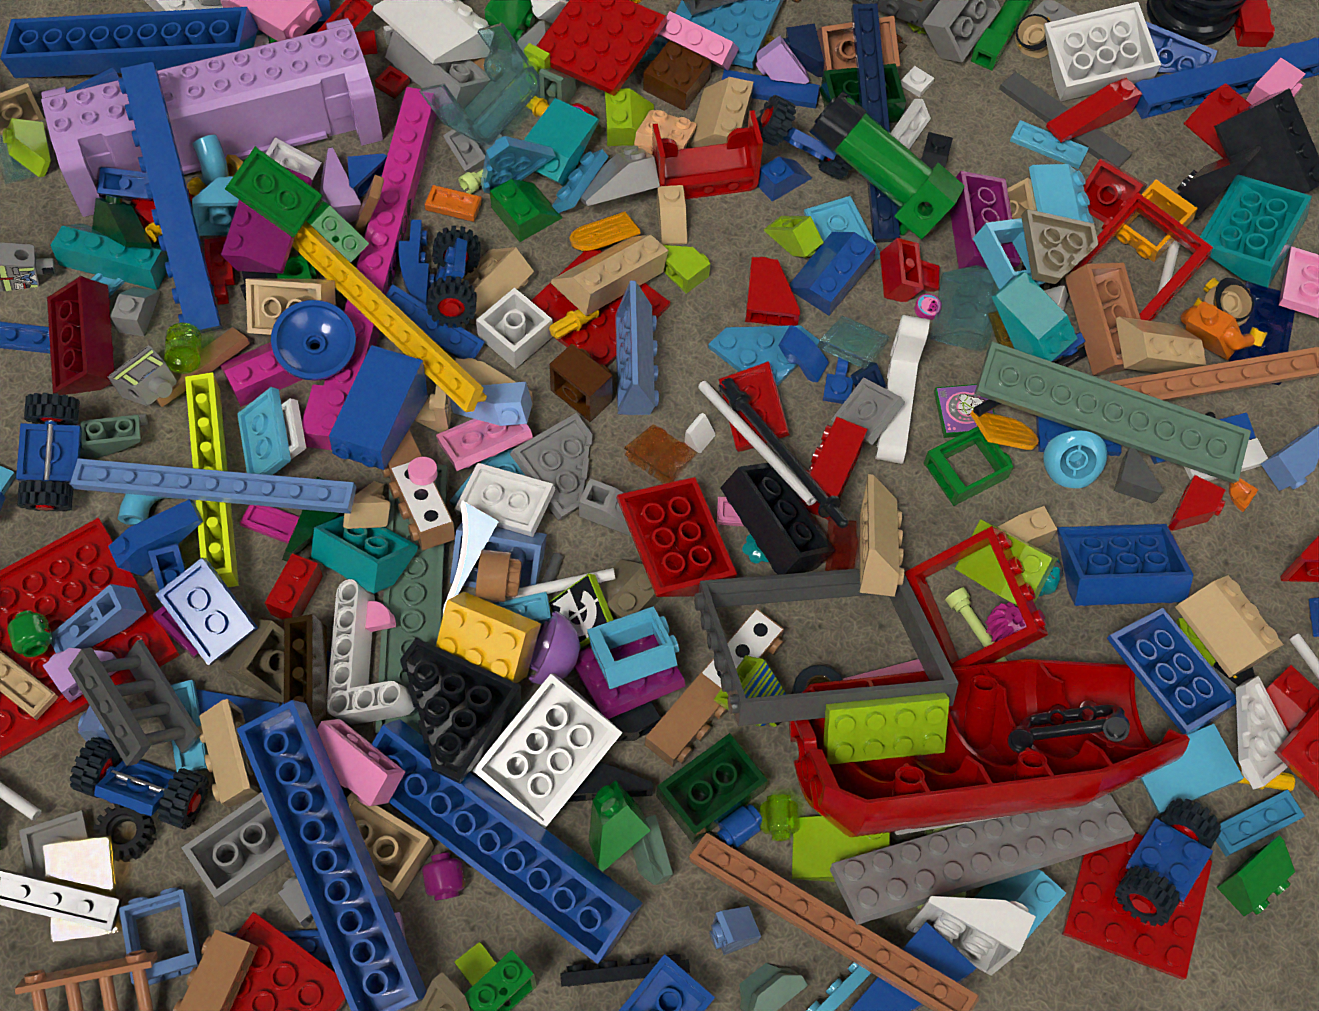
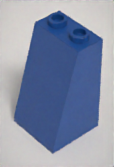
M371 345L329 434L331 449L334 455L342 459L360 462L367 467L385 470L428 399L423 360Z
M927 922L902 949L959 984L976 969L967 958ZM878 977L849 1011H916L924 1005Z

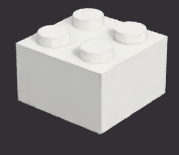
M515 287L476 319L478 337L515 369L552 338L549 327L553 324V319Z

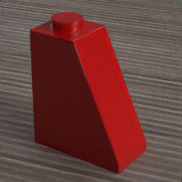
M752 257L745 322L777 326H797L800 309L778 259Z

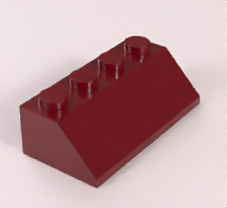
M79 276L47 297L53 393L67 395L98 391L112 384L107 377L115 369L108 285Z

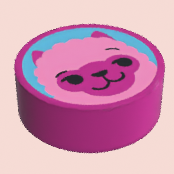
M923 294L916 301L914 310L918 317L933 320L940 314L942 303L935 295Z

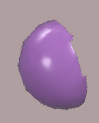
M557 611L555 613L552 612L553 616L549 622L545 621L536 641L529 667L536 671L535 675L529 677L531 682L542 685L552 673L561 679L567 677L577 662L580 650L578 632L569 619Z

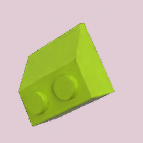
M630 88L620 89L615 96L605 92L607 146H634L636 132L649 111L654 110V104Z

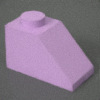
M780 35L757 52L758 62L756 66L763 75L768 74L771 80L807 84L810 81L807 70Z
M68 648L65 651L58 652L47 663L42 665L69 702L83 694L68 670L81 650L76 648ZM94 650L100 661L116 659L112 652ZM109 672L108 675L111 676L115 672Z

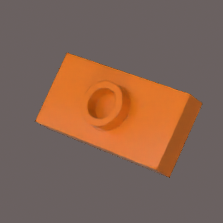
M432 185L425 202V210L474 222L481 206L482 198L481 196Z

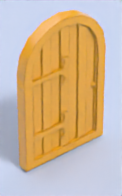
M624 211L575 229L569 238L573 248L581 251H590L640 234V229Z
M973 410L970 413L987 442L1025 450H1033L1038 445L1039 440L1033 430L1016 419L991 413H985L979 417Z

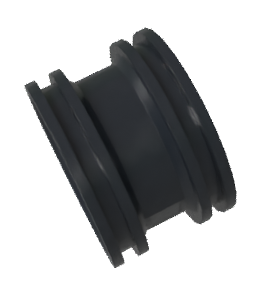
M1147 0L1146 8L1147 15L1152 24L1202 45H1211L1221 41L1230 33L1238 18V9L1244 5L1246 0Z

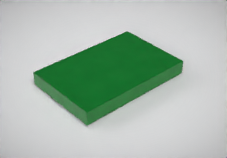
M256 146L225 187L226 191L293 238L323 196Z

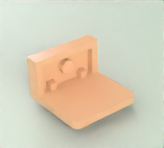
M651 110L636 132L634 146H638V148H642L653 155L652 127L653 124L658 123L661 139H673L677 143L678 150L686 149V145L695 132L697 125L685 117L678 118L668 115L662 110Z

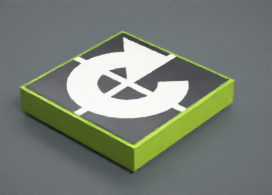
M588 573L549 601L551 612L555 613L557 611L566 616L578 632L580 649L590 643L587 629L613 621L595 574Z

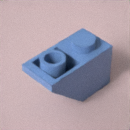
M749 906L717 912L711 925L712 930L709 931L715 949L721 948L723 955L757 943L761 938Z

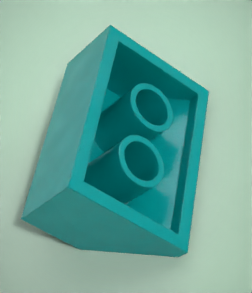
M344 516L314 527L311 557L322 563L325 567L331 568L343 575L344 578L353 579L361 587L373 594L394 585L418 549V545L385 527L344 528Z

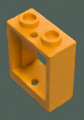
M1157 179L1143 192L1142 195L1178 220L1185 227L1194 220L1197 207ZM1136 212L1115 236L1121 243L1134 247L1142 258L1155 262L1175 239L1167 234L1157 246L1152 244L1129 227L1139 215Z

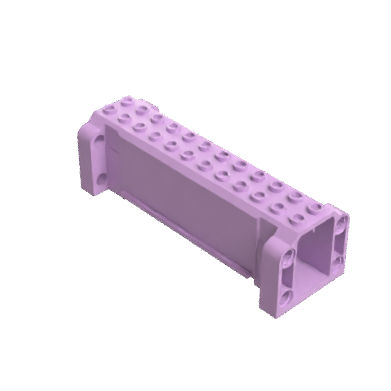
M349 19L326 23L327 30L158 70L183 173L188 174L201 170L192 143L208 135H217L225 157L227 154L236 155L241 160L246 159L255 146L266 154L275 137L294 147L325 139L327 134L333 136L356 130L361 146L382 141L383 136L373 86L356 34ZM118 80L68 92L65 86L41 92V102L61 172L83 217L93 215L95 199L103 198L101 194L97 193L100 167L142 172L138 157L142 156L140 146H135L131 132L136 130L133 120L129 121L125 109V104H129L127 94H122Z

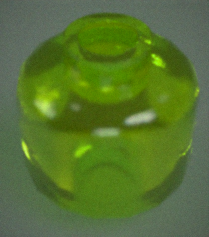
M790 795L767 796V801L761 803V831L764 834L772 835V841L790 840V834L800 830L799 805L796 801L791 800Z

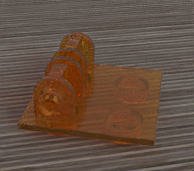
M654 424L624 448L627 450L625 456L628 457L629 462L634 463L643 471L650 466L648 474L651 476L656 470L654 477L661 481L662 484L674 482L676 478L674 474L697 454L687 444L680 442L669 435L664 429Z

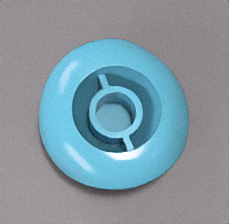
M1082 430L1066 432L1054 437L1046 446L1043 457L1044 466L1048 475L1055 483L1068 488H1084L1092 484L1104 470L1107 462V447L1103 439L1092 432Z

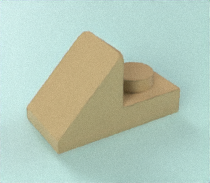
M437 384L435 394H430L415 421L441 433L450 429L452 408L450 397Z
M373 481L355 495L351 514H344V528H377L388 525L390 502L385 500L383 496L384 484Z

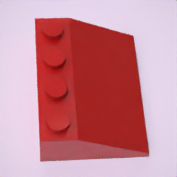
M696 477L617 495V501L656 597H691L695 593H699L700 581L736 577L737 573Z

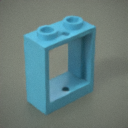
M1022 218L986 223L973 237L999 290L1021 272H1026L1032 278ZM1001 243H1013L1027 270L1014 271ZM1034 280L1039 286L1044 283L1042 281Z
M654 606L587 629L592 651L609 689L677 666L675 653L679 652L676 638L674 635H668L669 627L664 616H658ZM654 634L659 644L658 647L614 661L610 649Z

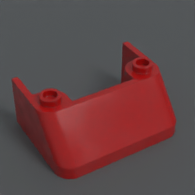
M755 110L749 111L748 127L734 129L727 136V143L678 150L676 141L668 138L661 139L658 123L653 124L652 153L655 158L660 186L683 185L685 200L752 191L757 187L763 141Z

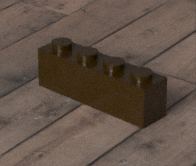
M313 614L284 619V704L291 700L306 703L318 729L321 721H327V626Z

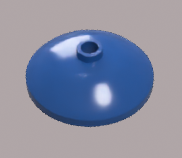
M307 300L290 306L278 317L271 333V346L280 366L291 375L304 380H323L338 374L348 365L355 351L356 335L351 320L340 308L325 301ZM313 343L320 345L317 350L310 348Z

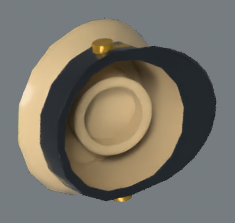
M1031 14L1019 22L1015 33V43L1022 53L1034 58H1042L1049 54L1044 24L1052 22L1050 18H1046L1041 14Z
M1235 278L1221 280L1218 285L1208 291L1204 302L1212 304L1216 308L1232 315L1236 319L1238 326L1247 321L1254 309V299L1250 290Z

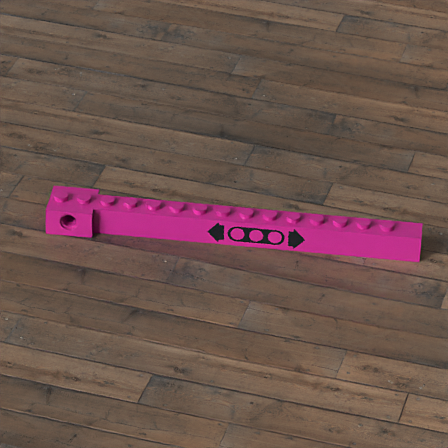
M406 87L382 173L384 183L381 195L369 221L364 238L369 244L360 253L356 267L384 295L387 294L393 283L399 260V241H404L438 113L436 91ZM348 299L344 313L351 320L355 330V351L348 365L338 374L325 379L324 386L312 385L302 420L306 447L332 450L329 434L371 345L376 346L380 330Z

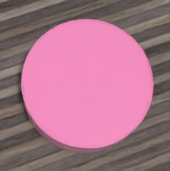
M428 457L413 459L408 465L409 479L414 484L421 486L434 482L437 478V465L435 461Z

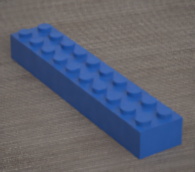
M248 7L11 19L0 59L14 78L100 74L112 67L116 73H121L120 68L153 62L158 71L253 48L258 27Z
M291 700L237 728L350 1010L402 1011L422 1001L427 990L307 704Z
M401 719L383 724L372 745L405 771L389 803L594 962L599 964L612 952L643 903L471 772L459 784L432 771L429 761L431 753L428 744H424L422 735Z

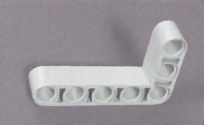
M907 315L901 316L890 353L892 357L888 367V382L885 389L900 396L905 403L878 437V451L875 456L877 460L899 464L904 462L917 368L927 339L930 319Z
M348 579L339 585L336 592L327 711L332 716L353 725L409 715L415 707H413L408 688L395 681L368 685L372 632L365 629L367 602L375 601V596L372 592L361 587L358 582Z

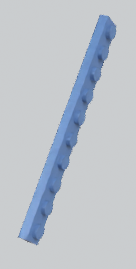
M77 459L70 482L74 489L348 514H351L357 488L354 482L90 459Z

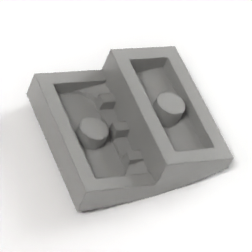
M487 114L468 127L463 122L444 134L443 137L464 171L471 173L484 167L486 150L493 146L495 141L502 137V135Z

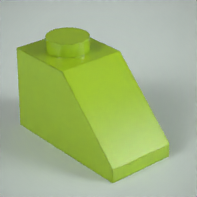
M11 118L8 128L3 130V143L7 144L9 155L38 177H44L51 160L43 122Z
M780 216L763 229L792 256L810 257L816 252V248L824 243L811 216Z
M663 245L669 250L663 272L686 294L709 277L711 263L703 253H699L694 247Z

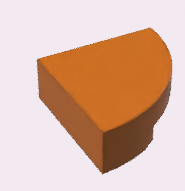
M1239 478L1238 482L1234 484L1229 483V494L1237 508L1244 512L1258 489Z

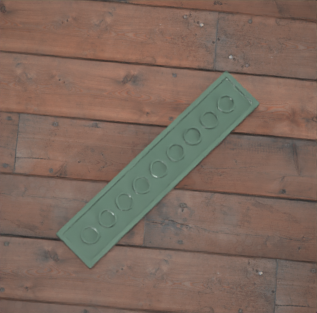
M993 341L989 344L974 393L1077 430L1092 432L1103 439L1137 449L1146 454L1233 484L1239 481L1251 433L1250 430Z
M437 465V478L434 483L445 506H447L448 467L447 465ZM389 491L390 511L387 529L418 545V549L395 584L384 589L383 605L394 615L396 627L381 630L378 683L395 681L408 688L410 683L407 673L402 670L400 664L401 657L415 638L436 647L442 623L445 543L422 551L418 540L413 541L408 530L409 520H403L398 507L400 503L399 498L394 499ZM417 707L409 715L376 721V736L383 724L401 719L421 734L418 724L420 716Z

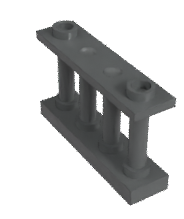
M137 640L125 658L100 661L93 648L81 649L69 666V672L126 766L138 764L151 745L174 740L181 753H186L201 735L143 640ZM130 669L137 680L136 682L115 685L108 673ZM145 693L151 703L150 706L129 709L123 696ZM159 716L166 729L145 734L137 721Z

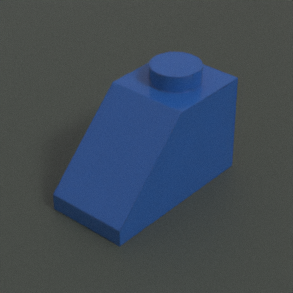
M779 156L760 167L757 186L773 202L811 180L812 177L796 160Z

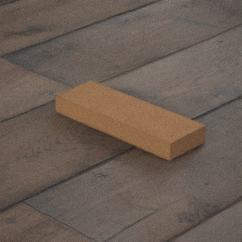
M377 175L373 177L355 220L354 229L361 236H363L381 195L384 178Z

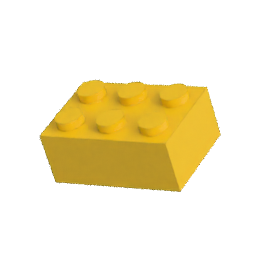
M462 592L446 602L436 647L514 683H518L527 677L541 623L467 592Z

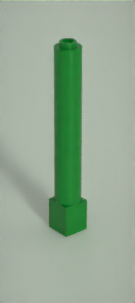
M1006 0L990 27L986 28L976 44L971 62L993 71L1017 25L1024 17L1033 0Z

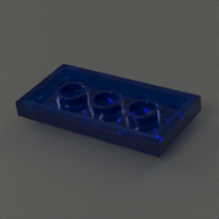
M1246 282L1245 287L1250 290L1254 299V309L1247 321L1239 326L1242 335L1248 334L1251 328L1255 327L1259 331L1267 332V335L1261 347L1252 345L1236 350L1229 358V362L1288 352L1295 310L1279 306L1281 291ZM1282 382L1271 383V384H1275V385H1278V386H1279Z

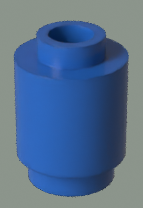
M751 804L747 807L741 806L718 823L720 830L717 834L723 843L728 846L732 845L737 849L760 832V827L764 825V820Z

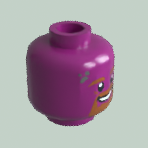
M450 853L432 855V862L425 864L422 868L426 894L434 896L435 901L459 897V891L463 890L466 886L462 861L458 858H450Z

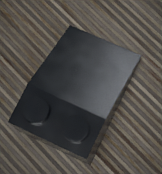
M1256 145L1205 165L1199 172L1193 170L1176 188L1180 191L1178 195L1197 207L1196 218L1205 211L1262 147Z

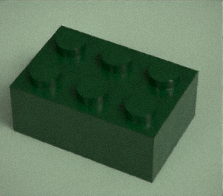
M896 63L884 64L889 123L899 122L906 105L904 91ZM857 67L823 71L820 93L824 108L834 97L837 98L842 91L860 105Z
M729 733L657 785L656 797L692 844H694L706 833L717 827L719 822L764 792L768 780L731 733Z

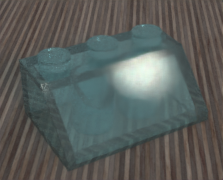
M975 265L943 272L936 314L930 336L931 340L980 352L983 350L991 337L996 307L991 296L998 292L999 289L988 268Z

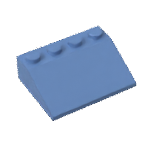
M630 280L615 315L618 414L650 415L659 402V392L654 390V381H657L658 366L654 365L653 358L657 354V341L653 340V332L656 330L657 320L656 316L652 315L651 303L637 282Z

